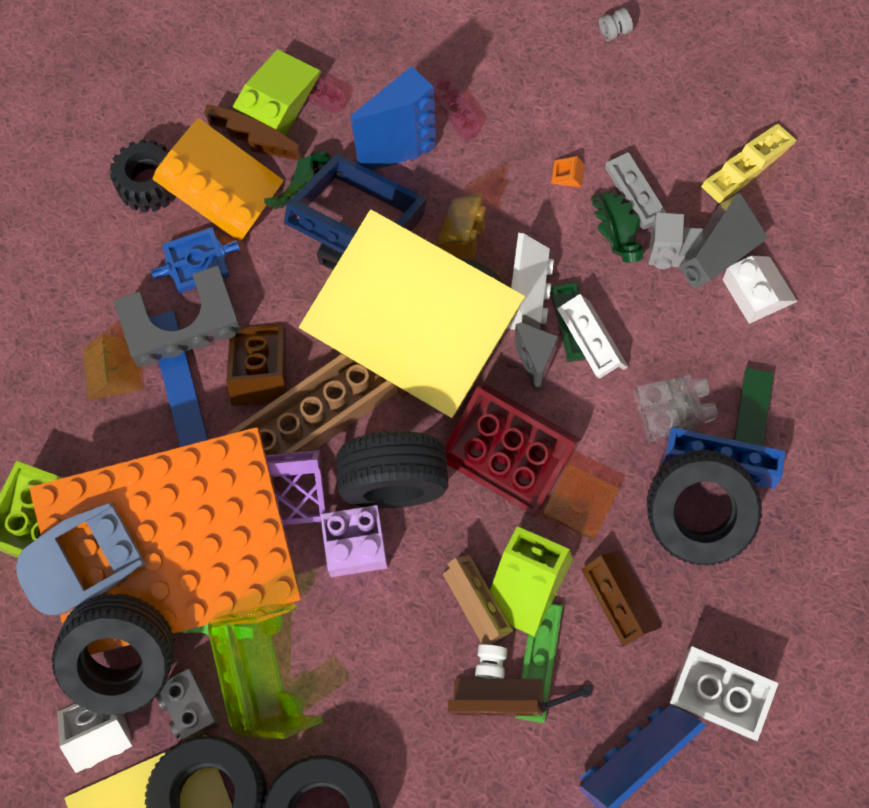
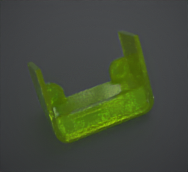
M295 603L265 605L211 619L208 624L209 638L229 723L233 731L240 736L285 739L323 722L322 716L303 715L301 699L292 692L284 691L271 635L280 632L283 622L282 614L296 610Z

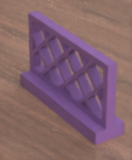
M320 450L266 455L271 478L281 476L289 482L281 493L275 489L277 501H282L292 509L288 516L282 517L283 525L321 522L320 514L326 513L320 466ZM315 473L316 483L310 490L297 482L302 474ZM292 486L305 494L297 505L284 496ZM316 489H317V496L313 494V492H314ZM310 498L319 505L320 513L307 514L301 509V506Z

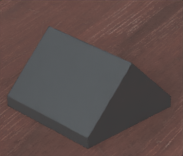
M520 322L515 326L514 346L536 392L541 389L555 357L558 336Z

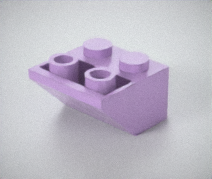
M378 505L320 514L327 568L331 577L388 568Z

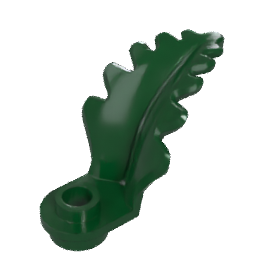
M315 152L308 157L298 159L296 171L289 187L278 196L264 198V203L274 209L284 208L286 203L314 176V172L317 173L331 159L330 154L327 152Z
M615 192L595 193L592 195V205L599 209L594 211V215L603 221L598 224V230L610 242L612 253L621 256L622 261L626 263L643 260V254L646 252L645 246L640 245L635 240L640 217L637 214H629L633 204L631 202L621 204L624 196L619 195L616 197L617 193Z

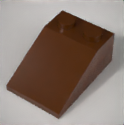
M284 323L240 327L241 332L229 339L226 382L231 405L273 402L287 392Z

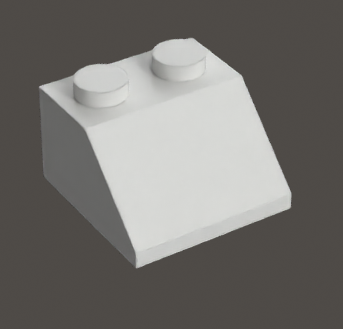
M750 256L727 268L722 279L749 324L797 302L770 257Z
M76 703L57 712L59 747L75 773L85 768H91L98 762L113 755L121 754L126 749L132 747L130 729L124 714L107 715L96 713Z

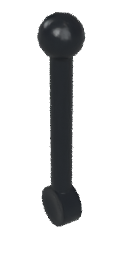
M583 685L579 691L546 703L543 702V713L547 711V708L577 697H589L593 692L590 685Z

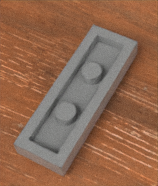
M629 152L606 162V171L621 195L624 196L626 203L631 202L633 204L631 211L640 217V226L643 230L653 226L656 212L667 213Z

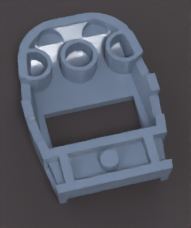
M110 502L65 519L52 527L22 550L17 560L16 571L19 583L30 603L41 613L58 616L70 613L84 601L87 602L90 598L95 596L101 597V595L109 593L115 587L128 579L127 576L138 567H144L147 563L114 503ZM84 522H87L115 573L87 590L82 586L57 540L59 536Z

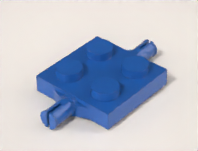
M213 227L162 244L166 255V265L151 269L154 280L170 274L171 278L175 281L179 294L197 288L192 275L194 273L218 266L223 279L229 277L225 255L240 251L237 239L221 245V242L216 238Z

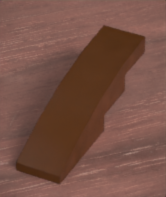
M209 104L206 105L204 114L209 125L225 127L231 138L248 141L252 152L297 161L303 158L299 145L278 130L257 119L233 110Z

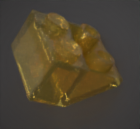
M474 194L452 199L436 244L437 247L455 257L469 259L470 256L475 257L478 247L477 236L483 233L486 219H484L486 206H482L483 195Z

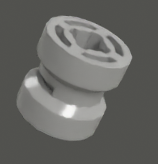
M625 8L616 10L614 15H605L599 18L600 30L607 41L614 40L619 34L625 35L633 30L632 19Z

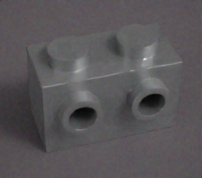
M187 669L167 680L165 687L157 696V700L164 712L169 711L173 720L169 722V725L177 739L181 737L182 740L191 739L194 736L198 737L220 725L195 673L191 669Z

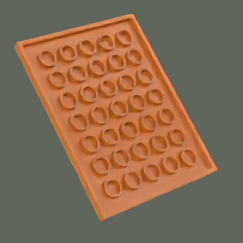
M258 427L29 487L41 536L65 519L110 502L114 503L147 564L142 568L138 567L127 576L128 579L115 587L106 595L126 594L148 602L165 617L172 633L302 600ZM87 522L80 524L57 538L85 590L115 574ZM70 613L60 615L62 625ZM103 638L88 644L87 649L90 655L130 644L115 638Z

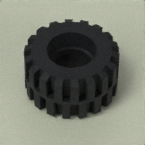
M145 139L139 140L137 144L134 141L128 143V148L123 146L119 150L120 155L115 154L113 157L115 163L110 165L112 172L110 173L111 180L123 203L127 206L130 205L131 209L135 211L139 207L141 212L146 213L148 208L155 212L158 211L157 206L167 207L168 200L173 202L176 199L174 194L155 182L153 178L146 182H135L134 179L144 170H156L170 150H167L166 146L161 143L157 145V142L154 140L146 143Z

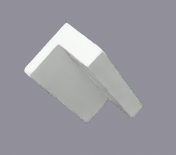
M579 294L558 308L559 313L598 378H602L618 367L623 370L628 367L587 298Z

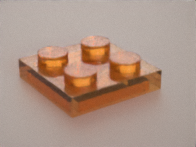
M568 464L543 511V516L594 541L619 492V488Z

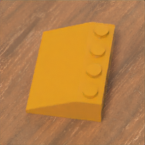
M199 118L194 121L170 150L153 176L155 182L240 242L267 204L264 203V198L273 197L284 181Z

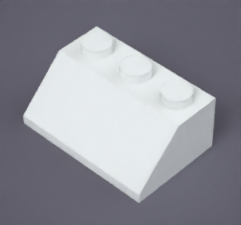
M518 233L511 289L524 295L525 299L507 329L515 330L516 324L521 322L540 330V325L546 324L548 308H543V300H549L551 284L546 283V276L552 275L554 259H549L550 249L524 233Z
M691 647L685 654L669 704L758 741L778 683L695 647Z

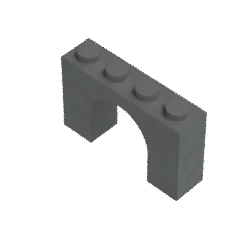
M218 266L192 274L200 296L201 309L198 317L191 325L178 331L162 330L152 323L140 291L113 300L131 358L137 367H148L154 365L158 360L167 357H178L184 351L193 348L201 349L208 346L211 342L220 339L228 340L241 332Z

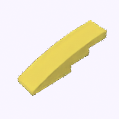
M776 124L747 143L742 152L728 160L723 168L707 178L701 187L721 204L753 180L794 145L797 140L779 124Z

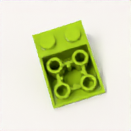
M518 526L504 550L490 591L509 625L535 637L573 562V557L570 549Z

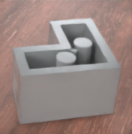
M656 212L650 234L648 265H655L658 269L679 267L703 229L683 227L684 214Z

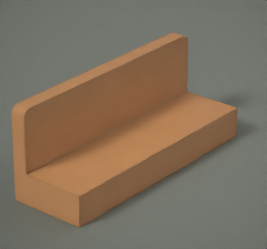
M471 556L456 557L447 563L449 569L443 573V576L481 644L494 645L513 632Z

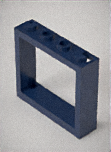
M336 153L286 203L284 224L344 254L357 231L309 207V204L335 178L404 212L396 224L410 232L421 221L427 198Z

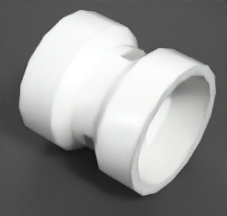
M479 645L478 656L480 657V663L476 666L475 676L486 679H504L505 669L503 668V661L507 658V648L495 645Z

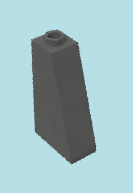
M741 193L736 194L718 206L680 263L679 268L693 289L711 281L768 239V236Z

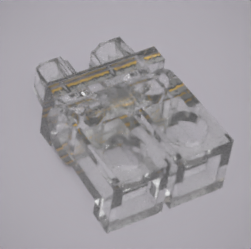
M690 374L682 378L636 386L632 396L639 417L642 418L641 423L648 444L667 438L671 427L696 431L702 429L705 423L716 419L718 412L715 404L711 402L701 405L699 397L709 394L706 378L692 380Z

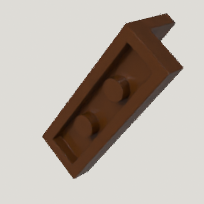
M621 551L601 555L582 568L588 583L623 647L648 633L662 628Z
M456 679L454 681V700H448V713L454 716H543V681L541 679Z

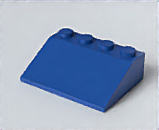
M412 66L351 115L359 165L372 171L416 159L423 153L428 154L435 147L434 86Z
M660 705L647 717L651 721L650 724L643 730L638 725L625 737L629 743L621 750L615 746L603 757L606 763L599 770L593 766L580 777L584 783L579 789L595 808H618L698 735L706 725L701 720L673 705L668 706L665 710Z

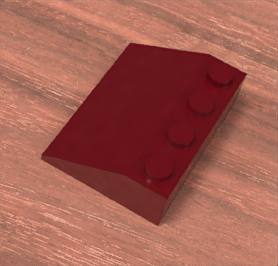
M484 384L477 386L445 446L447 465L531 515L536 516L569 463L581 439Z

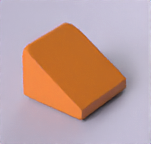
M578 156L554 160L551 183L582 187L585 164Z

